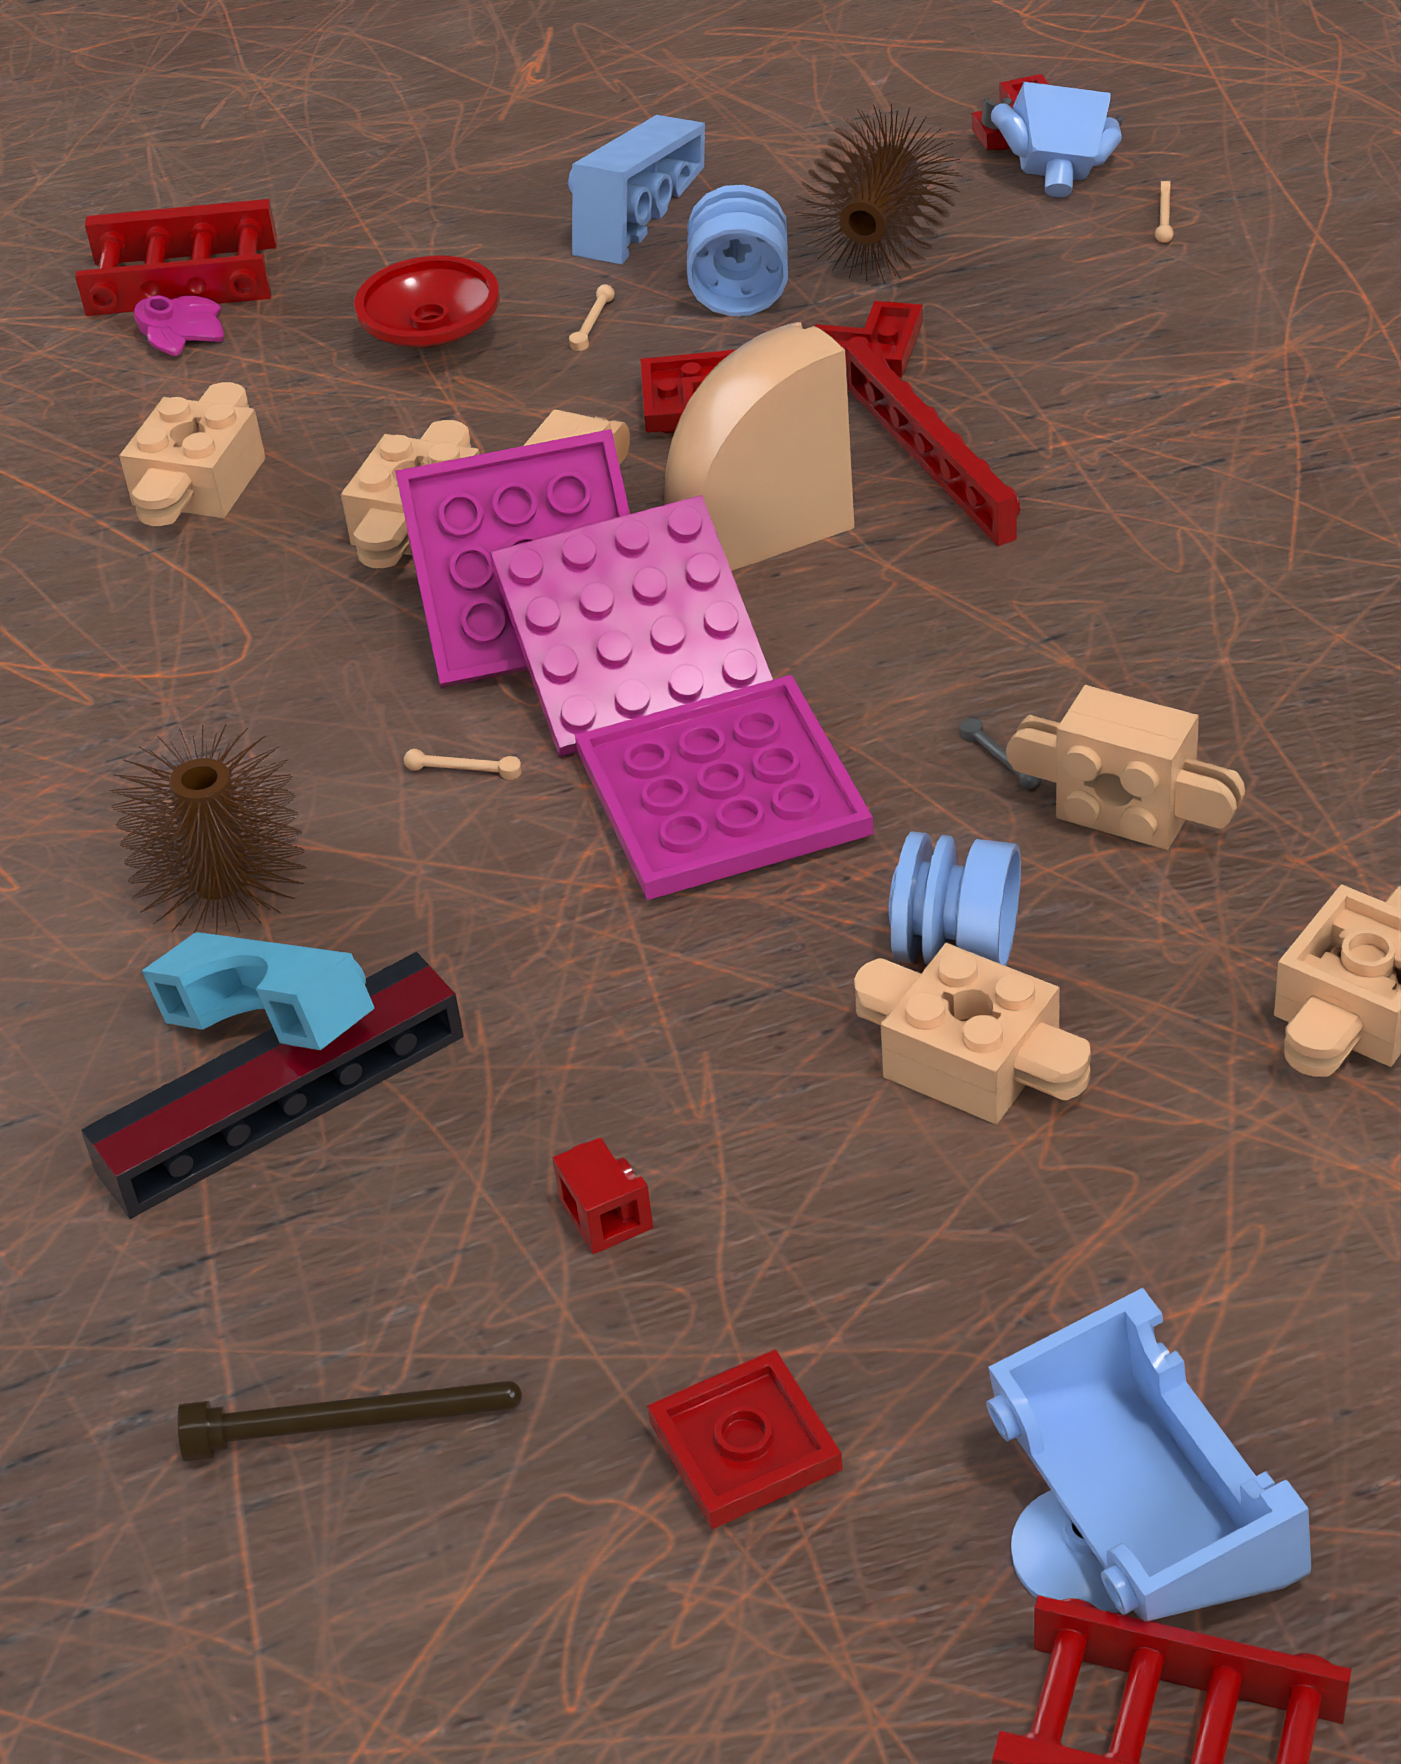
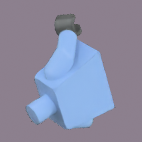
M1024 82L1015 100L1013 109L1011 107V98H1003L1002 104H996L991 102L989 98H984L981 123L986 127L1000 130L1012 152L1020 157L1021 169L1026 174L1045 176V193L1051 197H1066L1072 193L1073 180L1086 179L1092 167L1103 165L1119 145L1122 139L1120 126L1124 117L1117 115L1116 119L1106 117L1110 103V93Z

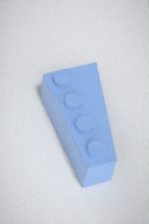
M655 115L573 163L568 180L569 190L572 193V255L622 265L629 257V248H627L631 242L638 244L642 242L648 235L646 224L651 218L661 219L668 211L671 196L680 197L704 168L705 123Z

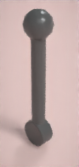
M968 718L961 722L960 733L962 739L977 741L1019 776L1020 785L1024 789L1034 790L1040 786L1041 778L1020 773L1013 769L1007 759L1006 750L983 732V723L979 719Z

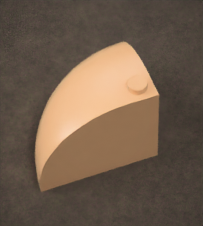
M801 322L783 325L755 337L733 351L705 377L688 401L673 435L665 470L664 505L702 495L731 571L855 528L845 350L831 336L815 326L803 329Z

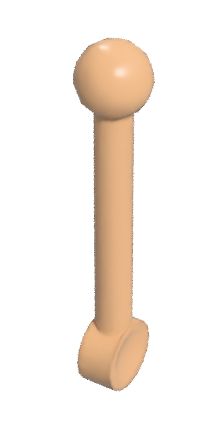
M1161 181L1160 225L1155 230V237L1160 243H1168L1174 235V231L1169 225L1170 181Z
M605 284L598 287L596 291L597 300L579 332H574L569 336V344L572 350L582 351L589 347L588 334L605 303H609L614 299L615 292L611 286Z
M410 749L404 755V764L412 771H418L426 766L496 772L506 780L516 779L522 773L521 761L514 756L503 757L500 761L425 755L419 749Z

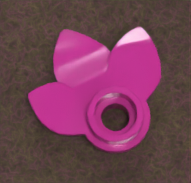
M151 296L139 301L134 308V319L138 324L140 332L147 336L148 342L153 347L169 355L178 356L185 347V341L222 342L224 339L222 325L216 317L221 312V306L210 299L198 296H181L170 300L164 296Z

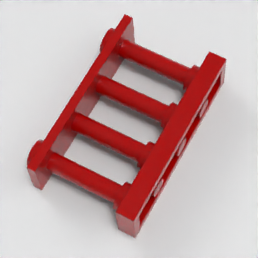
M270 199L101 214L86 217L85 229L94 264L99 265V268L76 271L75 273L85 316L134 312V308L139 301L151 296H164L170 300L181 296H198L210 299L217 304L271 299L272 293L264 255L256 254L257 250L277 248L278 238ZM237 252V256L210 258L212 254ZM191 257V260L164 263V260L169 258ZM145 261V265L118 267L119 263Z
M1038 1595L1034 1607V1650L1049 1653L1051 1658L1030 1733L1021 1736L1000 1730L992 1756V1764H1141L1140 1759L1160 1680L1207 1691L1190 1764H1224L1238 1699L1286 1710L1275 1764H1309L1318 1718L1344 1724L1352 1669L1334 1665L1325 1658L1310 1653L1291 1655L1100 1610L1091 1603L1080 1599L1066 1598L1058 1600ZM1082 1661L1128 1672L1109 1752L1102 1755L1066 1747L1061 1744Z

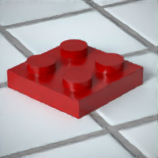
M776 1349L647 1405L651 1426L711 1529L717 1528L843 1470L841 1451Z

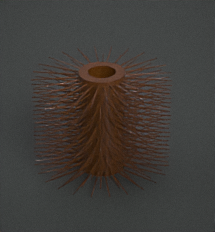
M892 104L888 145L886 114L884 134L880 109L881 124L875 109L879 122V142L875 123L874 134L869 116L870 126L867 120L865 121L862 117L873 136V146L870 144L868 129L869 142L866 139L865 133L863 136L861 130L859 132L855 124H850L843 118L861 136L867 146V150L863 148L862 140V147L859 146L856 135L857 144L852 134L851 137H848L844 131L842 132L837 128L839 130L837 133L849 140L860 155L856 154V151L852 153L850 145V152L847 147L845 149L843 145H838L836 142L829 145L846 153L851 162H845L841 158L839 160L837 156L835 157L832 152L830 153L825 148L826 151L821 155L825 156L823 158L830 159L826 160V162H838L846 173L833 171L830 165L828 166L826 163L822 164L820 161L817 162L815 160L814 163L818 166L817 168L823 169L820 171L831 172L824 174H833L834 176L829 177H836L839 183L823 180L817 173L815 174L812 170L808 171L809 176L814 177L811 179L819 180L815 182H823L818 184H827L828 186L823 187H830L829 190H832L835 194L818 191L808 184L804 186L806 187L804 189L811 190L807 192L820 193L812 195H823L817 198L826 197L827 199L824 200L829 199L832 201L830 203L834 202L835 204L817 203L799 197L801 198L799 200H803L801 202L811 203L805 205H820L811 208L825 207L823 209H831L827 212L833 210L836 213L820 215L795 212L808 214L799 216H813L806 218L822 217L815 220L831 217L827 220L832 218L839 219V222L836 223L831 222L826 225L798 229L814 228L807 230L811 231L826 227L822 229L825 230L835 226L831 229L833 230L841 226L838 231L815 241L830 236L824 240L826 241L840 233L835 238L837 239L844 233L845 236L840 237V240L826 251L828 252L834 246L835 248L838 246L832 253L833 255L848 238L850 239L837 263L850 243L854 241L846 261L847 264L854 249H856L851 271L858 246L860 244L855 268L863 244L861 275L865 251L866 281L870 244L872 271L874 254L877 274L878 264L884 282L878 263L879 247L883 264L884 254L886 262L888 260L892 270L894 269L897 273L885 253V243L888 245L889 254L891 248L893 255L895 252L898 260L900 258L903 264L905 263L909 269H913L899 255L890 239L895 241V245L896 242L899 243L900 248L902 245L905 252L907 249L910 255H915L921 261L923 257L912 251L903 242L900 235L910 238L911 242L913 239L914 242L920 243L928 250L932 245L915 238L907 227H912V229L915 227L916 230L917 228L921 229L924 234L926 233L932 238H937L938 234L934 233L937 231L929 230L933 228L921 227L912 216L924 217L926 222L928 220L930 224L932 223L938 229L937 226L942 227L941 225L944 223L941 220L933 219L937 217H929L936 215H925L931 212L923 213L918 205L932 207L944 218L942 215L947 216L946 214L949 213L944 211L946 209H942L946 207L933 206L942 204H930L937 201L928 202L927 200L929 199H925L923 196H936L948 204L953 202L951 200L954 199L946 198L951 196H943L947 195V193H935L942 191L932 192L930 190L936 188L927 189L926 187L930 185L924 187L922 184L939 185L957 191L955 190L957 188L953 187L957 186L944 185L953 183H937L949 180L933 182L936 179L928 180L921 176L925 174L961 176L953 175L959 173L946 172L953 170L937 171L940 169L927 171L934 167L921 171V169L929 164L956 160L941 161L948 159L944 158L932 161L941 157L938 156L921 163L929 158L927 157L917 163V160L946 146L927 153L931 150L929 149L917 156L927 146L918 153L916 150H919L930 139L928 138L920 146L916 147L922 140L921 138L908 151L923 124L922 122L906 148H904L903 146L911 130V127H909L903 138L908 114L900 143L898 145L903 121L895 145L898 111L893 138ZM880 129H881L882 136H883V139H884V145H883L882 147H881ZM874 140L878 150L874 148ZM876 242L878 248V259L874 250V244ZM866 245H867V247H868L867 259H866Z
M203 724L200 758L197 755L193 735L196 759H192L182 731L179 728L190 757L189 760L183 747L187 762H184L171 741L170 743L178 756L157 736L180 761L181 765L178 766L176 763L177 767H175L163 755L161 756L166 761L162 760L151 750L148 752L139 747L165 763L173 772L170 773L123 760L147 769L161 778L113 774V776H120V778L140 783L146 787L109 790L119 791L145 788L156 790L113 792L130 797L132 800L111 806L135 800L142 802L111 808L142 803L149 804L148 806L113 809L120 810L117 812L128 814L120 818V821L116 822L118 824L115 825L139 819L146 820L116 826L120 827L118 829L133 830L126 831L131 833L123 838L124 840L120 843V846L128 847L125 849L135 850L132 855L125 859L124 864L126 866L146 864L145 866H129L140 870L132 875L133 877L129 878L128 883L151 882L140 892L136 893L132 899L165 891L157 900L143 910L146 911L183 894L175 905L156 921L158 922L193 895H198L188 912L175 928L179 924L180 926L191 911L190 919L199 900L200 910L202 898L207 899L194 933L206 909L202 927L204 928L210 900H213L212 918H214V900H217L216 935L219 899H221L227 926L223 898L227 899L240 932L229 901L230 898L234 911L237 914L231 896L236 898L247 917L248 915L241 903L261 923L236 894L240 892L246 901L240 890L245 892L255 903L256 901L252 897L265 907L269 906L281 913L254 896L244 886H252L266 892L269 891L276 895L279 894L295 899L294 897L274 891L256 880L304 884L303 882L278 876L272 873V871L307 868L301 866V864L282 860L302 854L305 851L302 847L288 844L301 835V830L278 832L280 830H299L287 826L293 822L292 820L296 819L295 817H298L294 815H299L293 814L298 813L295 810L285 807L290 801H293V798H295L293 794L295 793L280 788L285 786V783L290 782L288 780L292 779L291 774L270 776L278 768L282 767V764L286 763L284 761H288V759L256 767L263 759L280 747L278 746L238 764L245 754L264 738L262 737L227 763H222L245 731L240 736H237L229 749L230 743L228 744L225 753L220 759V752L217 760L212 759L226 724L214 748L217 733L215 734L210 758H207V743L205 758H203ZM264 755L263 757H261V758L257 759L256 761H254V762L248 764L247 766L241 768L240 770H238V771H236V772H234V773H231L234 768H236V767H238V766H241V765H243V764H245V763H247V762H249V761H251V760H253V759H256V758H258V757ZM281 763V764L275 765V766H273V767H270V768H267V769H264V770H261V771H258V772H255V773H252V774H249V775H248V773H249L251 770H255V769H259V768H262V767L270 766V765H273V764ZM277 767V768L272 769V770H270V771H268V772H266V773H263V774H261V775H259V776H257V777H250V776H252V775H255V774L261 773V772H263V771L269 770V769H271V768ZM240 774L236 778L231 779L233 775ZM289 776V777H283V778L265 780L266 778H269V777ZM133 778L168 781L169 784H161ZM290 778V779H286V780H282V781H278V782H274V783H270V784H266V785L259 786L261 783H264V782H269V781H274V780H280V779ZM259 779V780H257V781H255V782L248 783V782H250V781H252V780ZM284 782V783H281V784L272 786V787H270V788H265V786H269V785H273V784H276V783ZM160 787H170V789L167 790ZM238 787H243V789L235 791ZM254 789H264L261 791H253ZM119 793H155V794H151V795L145 796V795H132V794H119ZM258 793H264V794L259 795V796H253V795L258 794ZM274 793H290L273 795ZM162 794V795H164V796H166V797H158V796H155V795ZM292 795V796H286V797H279V798L268 799L269 797H272V796ZM143 798H157V799L149 800V799H143ZM282 798H288V799L280 800V801L273 802V803L267 802V801H272V800H277V799H282ZM164 800H172V802H170V803H166V802H162V801H164ZM148 807H156L151 810H144ZM142 808V809H140V810H122V809ZM148 812H157L155 814H145ZM260 812H266L262 815H257ZM293 814V815H287V816H281V817L270 818V817L273 816V815ZM294 816V817H290V818H286V819H282V820H278V821H271V820H273V819H278V818H284V817ZM133 817H138V818L133 819V820H129V821L122 822V821H124V820H127V819H130V818H133ZM142 823L140 826L121 827ZM152 826H160L154 829H148ZM262 826L268 827V828H265V829H258L259 827H262ZM292 833V834H286V835H280V836H274V837H272V836L275 835V834ZM140 835L143 836V837H140V838H136V839H132V840H129V841H125V840H128V839H131V838H134V837H137V836H140ZM294 835V836H290V837H286V838H282V839H278V840L273 839V838H278V837H284V836ZM146 837L150 838V839H148V840H143V841H137V842L122 844V843H126V842H130V841H134V840H138V839H142V838H146ZM146 842L145 844L129 845V844H135V843ZM159 844H165V845L160 846V847H153V846H156V845H159ZM263 845H272L269 847H259ZM275 849H295V850L273 851V850H275ZM297 851V852H291V853H285V854H279V855H273V856L268 854V853ZM298 853V854H294V855H290V856H286V857H282V858H276L277 856H283V855ZM143 854H148V855H146V856H142V857H138V858H135V859H131V858H134V857H137V856H140V855H143ZM148 856H154V858L133 861ZM247 856H252V857H254V858H252V859H247L246 857H247ZM151 860L150 862H146V863L129 864V863H135V862H141V861ZM274 863V864L299 865V866L263 865V864ZM261 867H299V868H287V869L265 870V869H263V868H261ZM154 870H157V871H158V872H154V873H151V874H147V875H143V876L137 877V876H139V875H142V874H145V873H148V872H151V871H154ZM161 873L159 876H154V877H149V878L138 879V878L150 876V875H153V874ZM249 874H254V875H259V876H265V877H271V878L282 879V880L264 879V878H254V877H250ZM174 875V876H172V877H170V878L163 879V878H165V877H167V876ZM156 878L155 880H151V881H141V880H147V879ZM189 879V882L181 884L185 880ZM165 881H172V882H169V883H167V884H164V885H161V886H159V887H156V888H153V889H151V890H148V889H150V888H152V887H155V886H157V885H159V884H161V883H163V882H165ZM172 884L169 888L162 889V890L155 891V892H151V893H148V894H144V893L153 891V890H155V889H158V888H161V887H164V886H167V885ZM189 885L186 890H184V891H182V892H180V893H178V894H176V895H174V896H172V897H169V898L163 900L164 898L168 897L169 895H171V894L175 893L176 891L182 889L183 887Z

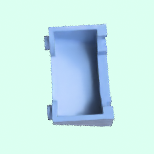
M1141 1288L989 1366V1374L995 1396L986 1401L990 1417L1005 1441L1008 1442L1014 1438L1018 1440L1105 1569L1101 1572L1103 1584L1112 1602L1123 1615L1134 1611L1140 1619L1151 1621L1284 1589L1311 1573L1308 1507L1287 1479L1275 1485L1267 1471L1258 1476L1254 1474L1186 1382L1185 1364L1182 1357L1177 1351L1169 1353L1163 1343L1156 1342L1154 1326L1163 1322V1315L1144 1288Z

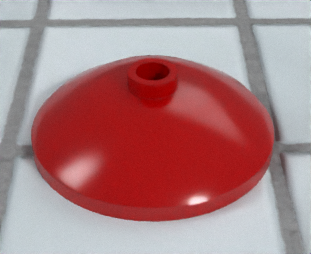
M424 256L392 264L373 274L357 291L354 308L360 326L379 340L401 347L429 348L455 342L481 328L496 311L500 301L498 281L494 274L478 262L455 256Z

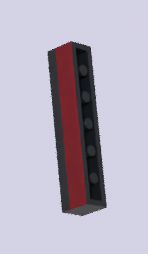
M416 951L366 978L365 986L375 1008L323 1049L316 1050L282 1044L279 1042L274 1029L271 1028L81 1129L95 1173L129 1219H132L463 1038L464 1034L456 993Z

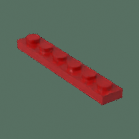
M864 341L846 346L847 389L997 546L1017 540V516L1020 515L1021 507L1014 489L1011 486H1006L991 471L988 463L982 458L979 459L965 445L960 434L953 432L939 418L936 410L931 406H927L914 393L911 385L907 381H902L890 369L887 361L882 356H878Z

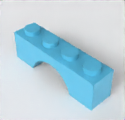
M195 932L142 970L167 1024L203 1030L228 1017L251 1010L265 1009L280 1043L316 1050L323 1049L375 1008L365 986L366 978L362 968L354 960L352 953Z

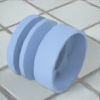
M747 185L723 186L707 193L693 207L687 223V277L690 289L696 299L711 311L728 316L753 315L769 308L782 295L788 281L787 223L783 210L778 201L765 191Z
M911 831L905 839L899 864L895 868L889 896L888 913L891 926L893 959L898 962L913 963L918 956L922 943L924 963L928 965L945 943H948L949 940H955L956 947L1007 966L1013 944L1021 882L1020 847L1015 843L976 839L969 850L965 865L960 866L958 865L955 839L952 836L941 835L932 856L930 836L927 833Z

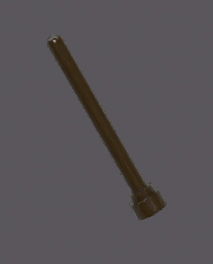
M502 1381L225 1413L223 1406L211 1408L209 1401L179 1404L177 1415L179 1445L183 1461L214 1458V1451L227 1449L228 1442L509 1410L519 1405L522 1399V1391L516 1383Z

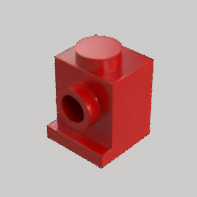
M601 1137L578 1144L570 1150L552 1157L560 1202L593 1255L654 1228L647 1183L642 1176L635 1177L626 1158L621 1157L615 1160Z

